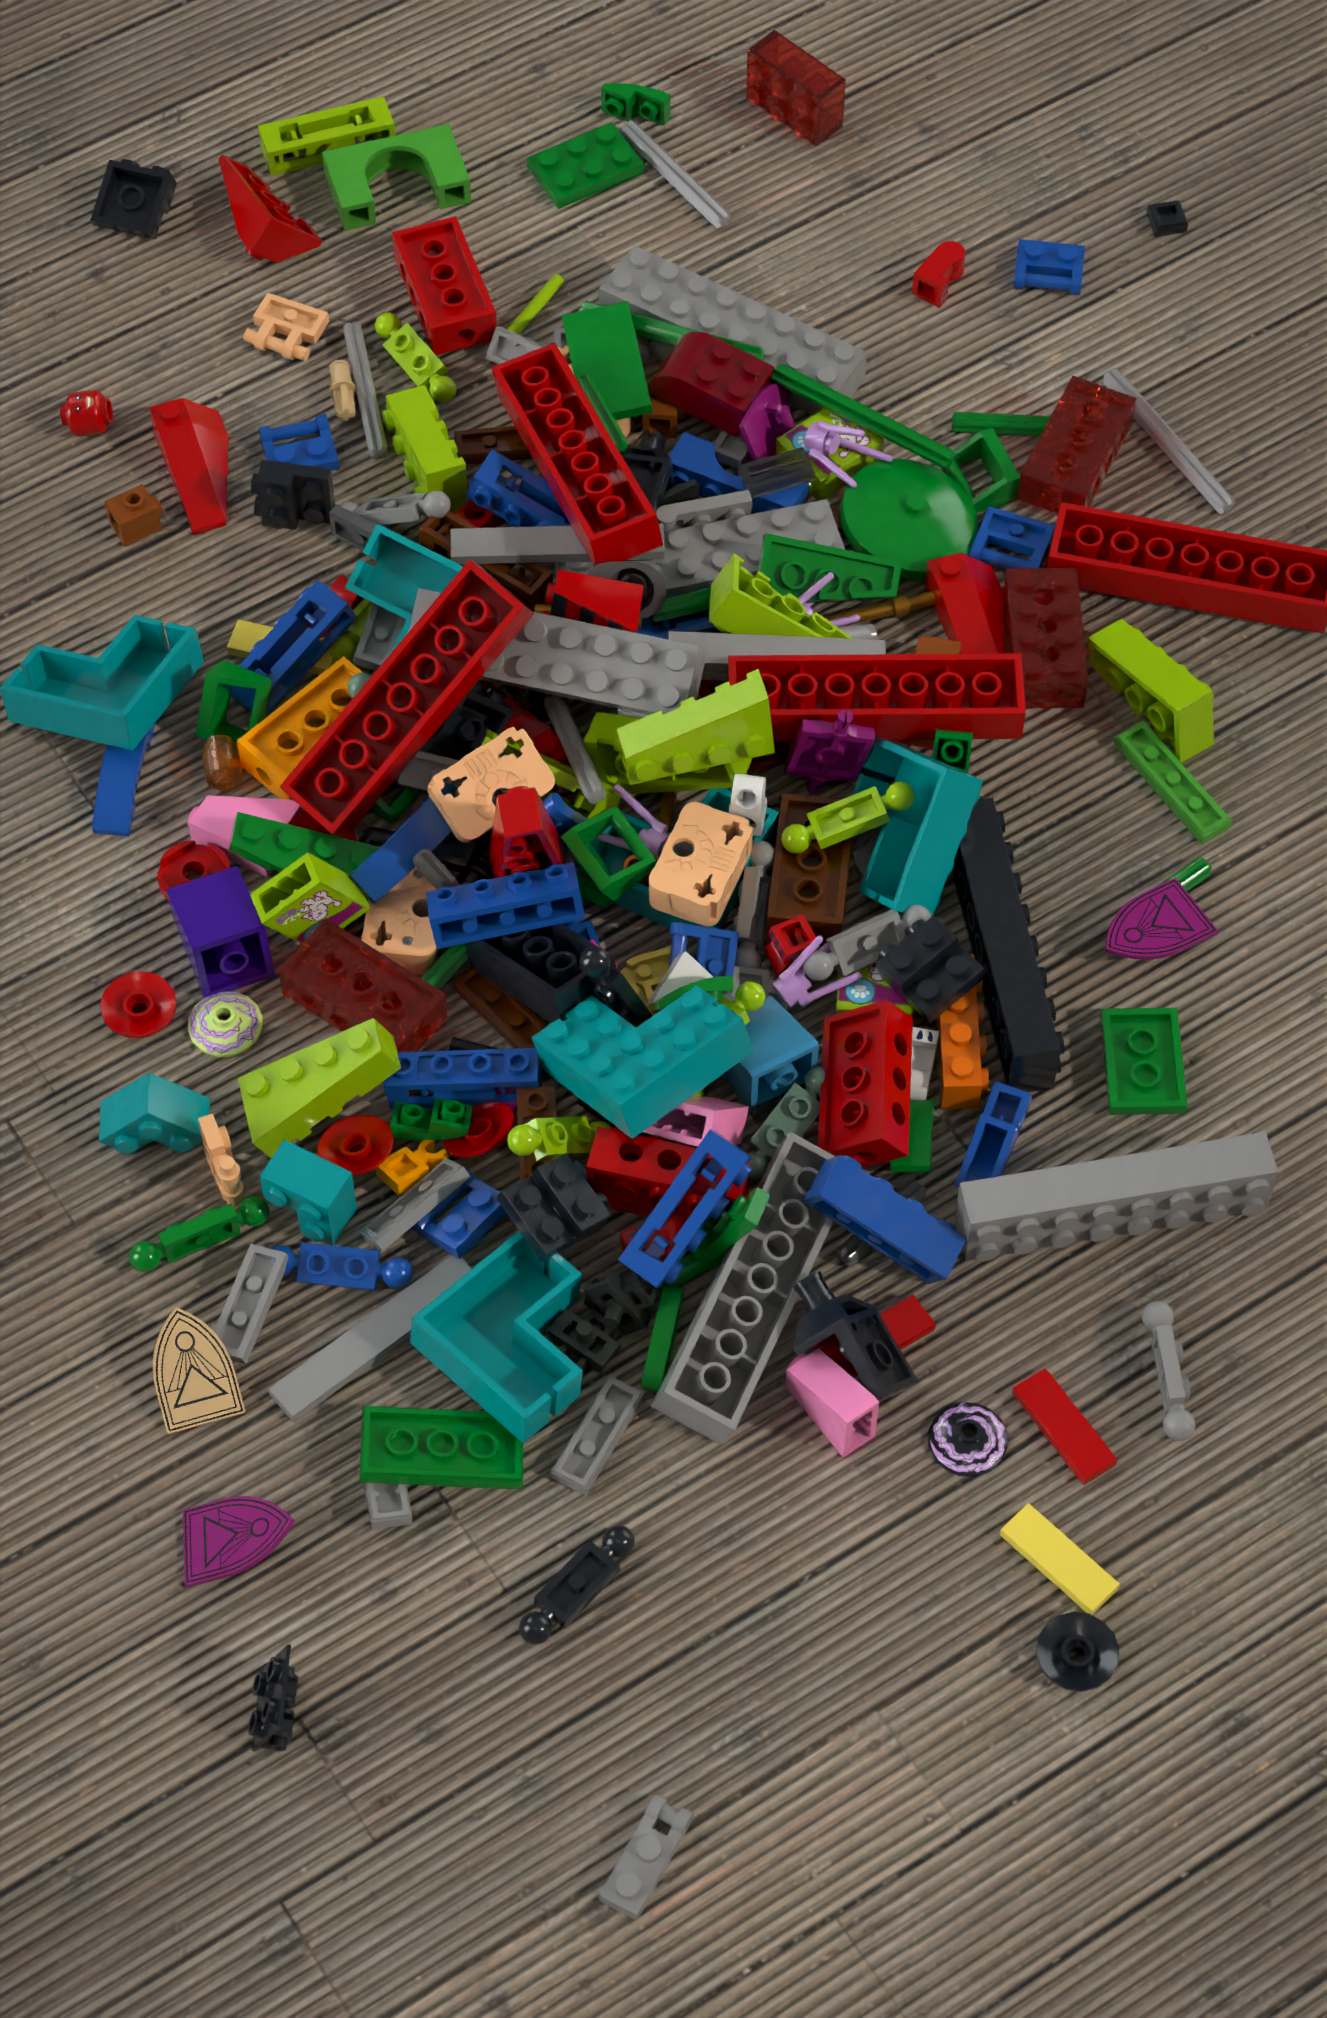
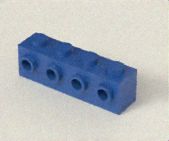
M574 862L555 864L548 868L516 872L509 876L489 880L482 879L474 883L455 887H443L435 891L426 892L429 921L437 949L585 919L581 890Z
M839 1155L823 1162L803 1200L805 1203L927 1283L931 1284L947 1279L966 1241V1238L955 1232L956 1227L953 1224L940 1218H934L924 1211L925 1207L920 1202L899 1195L893 1191L891 1183L880 1177H872L861 1169L862 1166L858 1161L851 1157Z

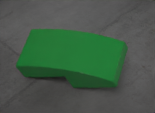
M606 83L601 87V111L627 122L631 121L635 115H639L664 126L670 119V94L640 85Z
M733 975L703 979L680 987L652 1003V1012L661 1011L696 985L717 999V1001L723 1000V994L734 991Z
M435 1097L433 1109L416 1104L395 1101L390 1123L393 1138L423 1141L446 1140L468 1135L473 1105Z
M910 1100L908 1156L891 1160V1172H930L933 1150L934 1100Z

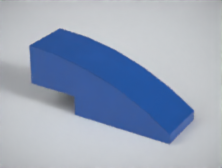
M997 1081L994 1082L984 1112L980 1115L955 1182L956 1187L959 1188L962 1182L1002 1176L1032 1102L1031 1093Z

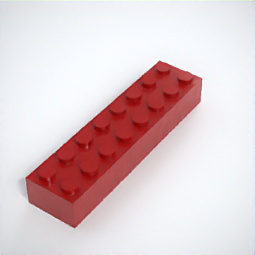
M552 343L491 367L501 403L593 565L610 561L623 562L663 546L657 514L557 345Z
M1064 502L1060 504L1048 558L1045 583L1322 634L1325 633L1327 625V550Z
M469 559L279 787L332 835L346 838L535 613L482 567Z
M1021 653L728 655L727 682L729 681L731 686L746 680L747 673L759 669L769 698L773 741H794L803 719L834 723L838 712L844 709V715L846 710L853 714V720L850 724L874 728L875 736L886 740H934L936 729L973 732L972 739H1022L1026 708Z

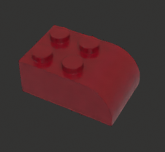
M689 332L679 339L648 384V392L738 438L741 433L739 426L755 396L764 386L770 384L774 366L715 336L704 332Z

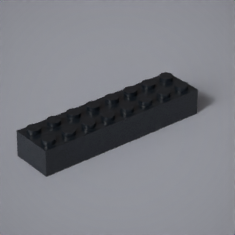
M993 797L979 799L971 812L967 823V831L959 844L951 873L972 954L975 960L985 968L987 977L983 979L982 993L1006 1085L1025 1092L1054 1089L1056 1074L1061 1073L1060 1054L1065 1052L1063 1035L1061 1031H1055L1053 1021H1056L1054 1001L1052 998H1046L1044 990L1047 989L1046 971L1043 966L1038 967L1036 957L1039 956L1038 942L1035 935L1029 934L1027 927L1030 926L1029 908L1027 903L1021 904L1019 897L1022 894L1021 878L1018 872L1013 873L1011 867L1014 861L1013 849L1010 841H1004L1005 819L1003 812L996 811Z

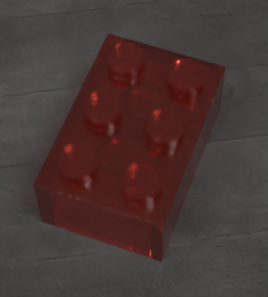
M776 30L770 32L747 50L746 97L754 105L760 106L777 121L784 123L795 131L799 137L806 139L816 147L843 127L846 79Z

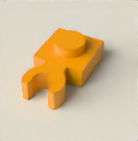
M423 1140L419 1144L418 1150L414 1152L405 1146L389 1155L382 1164L376 1167V1175L400 1196L430 1172L429 1169L435 1168L445 1158L447 1159V1151L442 1149L437 1153H433L435 1152V1140Z

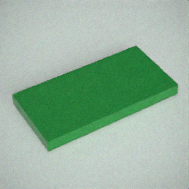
M628 301L562 315L574 376L581 377L583 374H587L591 377L615 420L653 413Z
M362 1406L359 1482L522 1490L523 1443L485 1411Z

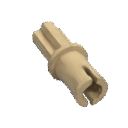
M336 360L329 366L332 383L329 393L331 398L334 399L336 416L341 417L342 421H348V418L354 417L356 414L354 404L356 386L351 381L350 364L345 360Z

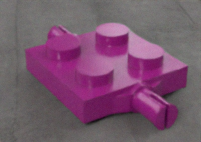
M844 709L838 712L834 723L803 719L784 762L785 774L809 778L806 789L811 794H813L814 790L815 794H819L826 781L842 780L856 782L875 741L874 728L850 724L853 720V714L846 710L844 715Z

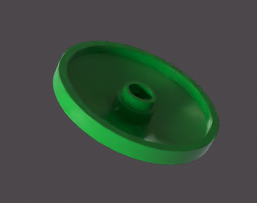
M893 459L892 462L882 460L872 463L852 477L857 486L852 488L847 485L840 503V522L847 540L856 552L902 561L900 577L913 580L926 579L927 561L960 552L969 556L978 533L977 514L967 493L950 476L922 462Z

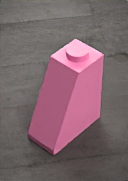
M207 795L200 806L193 808L188 817L187 824L191 841L195 840L196 845L203 844L208 846L207 842L215 844L226 853L230 861L268 877L271 871L228 851L234 818L237 812L289 824L297 814L303 812V808L294 800Z
M692 1096L643 1132L698 1147L711 1129L718 1132L734 1145L742 1142L749 1106L714 1097Z
M819 1348L809 1355L804 1353L791 1361L786 1370L785 1387L843 1458L875 1437L879 1401L872 1393Z

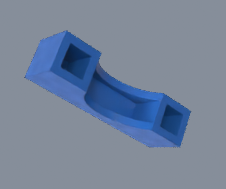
M683 432L669 455L672 459L675 485L695 479L699 484L700 497L707 498L749 490L752 498L751 514L808 502L809 479L780 468H776L769 474L756 478L735 476L724 470L716 460L714 443Z

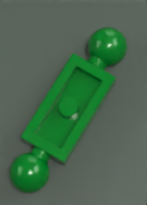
M253 1195L246 1197L240 1203L238 1210H234L230 1203L223 1207L210 1208L201 1216L187 1222L174 1223L165 1231L158 1233L160 1242L156 1244L150 1241L136 1243L129 1254L130 1263L140 1272H150L159 1265L163 1257L170 1264L240 1235L239 1226L242 1224L252 1227L264 1224L270 1214L269 1205L264 1198Z

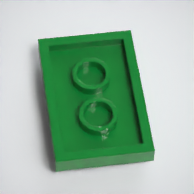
M612 122L527 157V168L558 209L644 173V163Z
M1177 1007L1101 1009L1100 1021L1109 1115L1186 1114L1187 1096Z

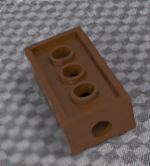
M782 793L767 915L766 941H771L768 932L772 926L804 914L815 936H822L823 941L819 946L827 943L826 939L842 932L852 837L824 849H820L817 839L811 841L808 849L798 854L787 851L781 840L782 833L786 827L792 824L809 826L811 824L807 813L842 799Z

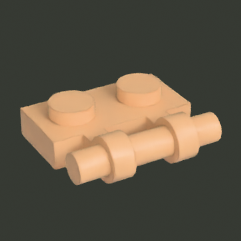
M267 293L253 315L254 325L260 327V329L255 331L247 328L243 340L254 344L256 349L262 351L270 349L281 353L283 358L292 361L295 358L307 361L310 349L300 345L302 341L313 345L316 344L329 323L328 312ZM277 332L288 337L286 340L273 337V335Z
M212 1113L198 1118L205 1156L222 1198L228 1204L231 1203L233 1207H236L242 1202L245 1193L243 1183L240 1180V1166L233 1158L230 1149L232 1145L225 1125L218 1127Z

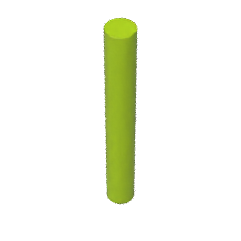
M554 274L507 329L520 334L564 284V279L559 274Z

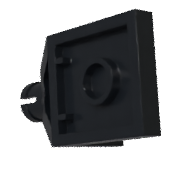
M644 430L639 435L637 446L628 445L627 449L620 451L656 513L664 492L675 486L672 459L663 451L666 444L665 437L658 431L653 430L652 437L647 442L650 431Z
M821 1271L815 1272L793 1285V1289L800 1296L808 1313L798 1321L793 1348L797 1356L823 1347L838 1339L841 1353L848 1361L852 1362L860 1376V1384L872 1393L878 1401L908 1390L919 1383L874 1305L847 1294L835 1297L824 1281Z

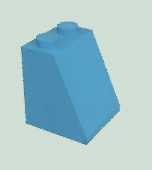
M772 996L765 998L763 1006L757 1011L747 1012L750 1022L745 1027L754 1052L723 1074L742 1104L749 1106L748 1113L750 1116L781 1101L794 1083L805 1089V1076L807 1072L813 1067L818 1066V1042Z

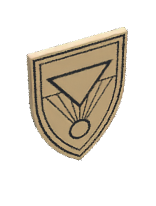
M175 1307L160 1331L153 1357V1378L167 1434L246 1413L230 1355L220 1338L199 1318Z

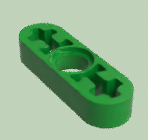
M664 1284L644 1367L642 1389L658 1392L667 1374L683 1304L684 1287Z

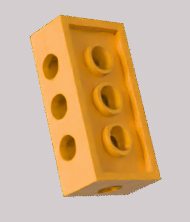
M344 656L237 740L241 766L279 799L293 800L279 786L353 699L347 690L348 681L353 675L363 672Z

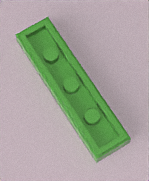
M1145 721L1115 737L1114 745L1201 844L1231 828L1232 820Z

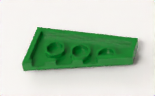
M766 533L762 539L757 573L760 571L771 580L768 584L782 596L791 593L796 598L800 597L830 572L833 573L834 578L806 602L887 599L897 596L902 561Z
M237 812L234 818L228 851L271 872L274 870L281 872L308 852L350 875L372 852L380 847Z

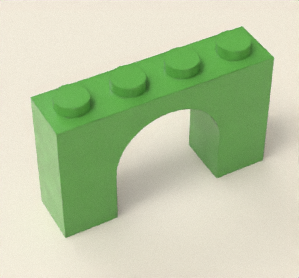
M449 124L322 152L324 175L344 231L376 224L374 199L369 184L378 175L394 169L411 170L424 176L431 185L439 209L471 203L470 178Z

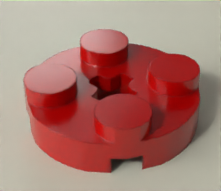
M195 840L184 841L168 849L160 860L161 866L157 872L159 889L164 898L168 901L166 889L193 881L188 879V872L191 870L195 873L204 872L201 875L202 878L231 868L226 853L217 845L207 842L208 846L203 844L196 845Z

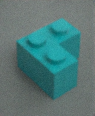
M147 1073L101 1101L99 1142L113 1147L118 1152L128 1154L135 1152L153 1140L169 1146L174 1151H189L203 1142L198 1118L209 1115L210 1098L152 1073Z
M286 1140L281 1143L260 1175L264 1197L275 1206L284 1207L285 1205L297 1211L299 1228L312 1241L321 1242L322 1240L334 1246L357 1211L352 1172Z

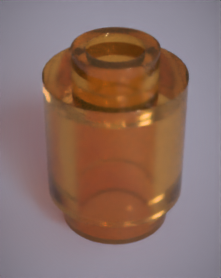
M227 735L209 737L204 742V747L201 751L206 782L210 787L220 791L231 790L243 778L237 745Z

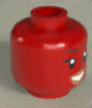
M99 390L70 393L67 396L66 404L60 407L63 426H68L70 431L78 437L105 433L108 425L113 423V408L110 398L104 397Z

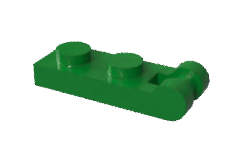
M756 1187L745 1197L742 1195L738 1196L730 1209L724 1211L717 1220L710 1218L702 1229L707 1235L694 1253L691 1252L692 1257L700 1262L709 1263L753 1230L759 1223L770 1194Z

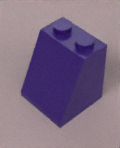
M237 866L166 889L173 919L204 998L220 992H230L276 976L265 925L261 923L248 888Z

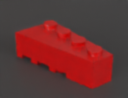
M517 786L509 789L506 794L497 795L489 854L494 878L509 876L516 872L548 868L555 864H566L561 836L535 787Z

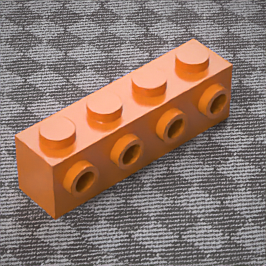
M983 980L936 1018V1031H939L937 1050L941 1109H979L981 1092L988 1091V1068H981V1058H986V1035H979V1025H984V1002H977V992H982Z

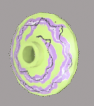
M220 992L203 998L194 1006L188 1017V1033L193 1044L203 1053L217 1058L234 1057L245 1053L257 1043L263 1030V1016L258 1005L248 996L237 992ZM222 1016H230L227 1020L218 1019Z

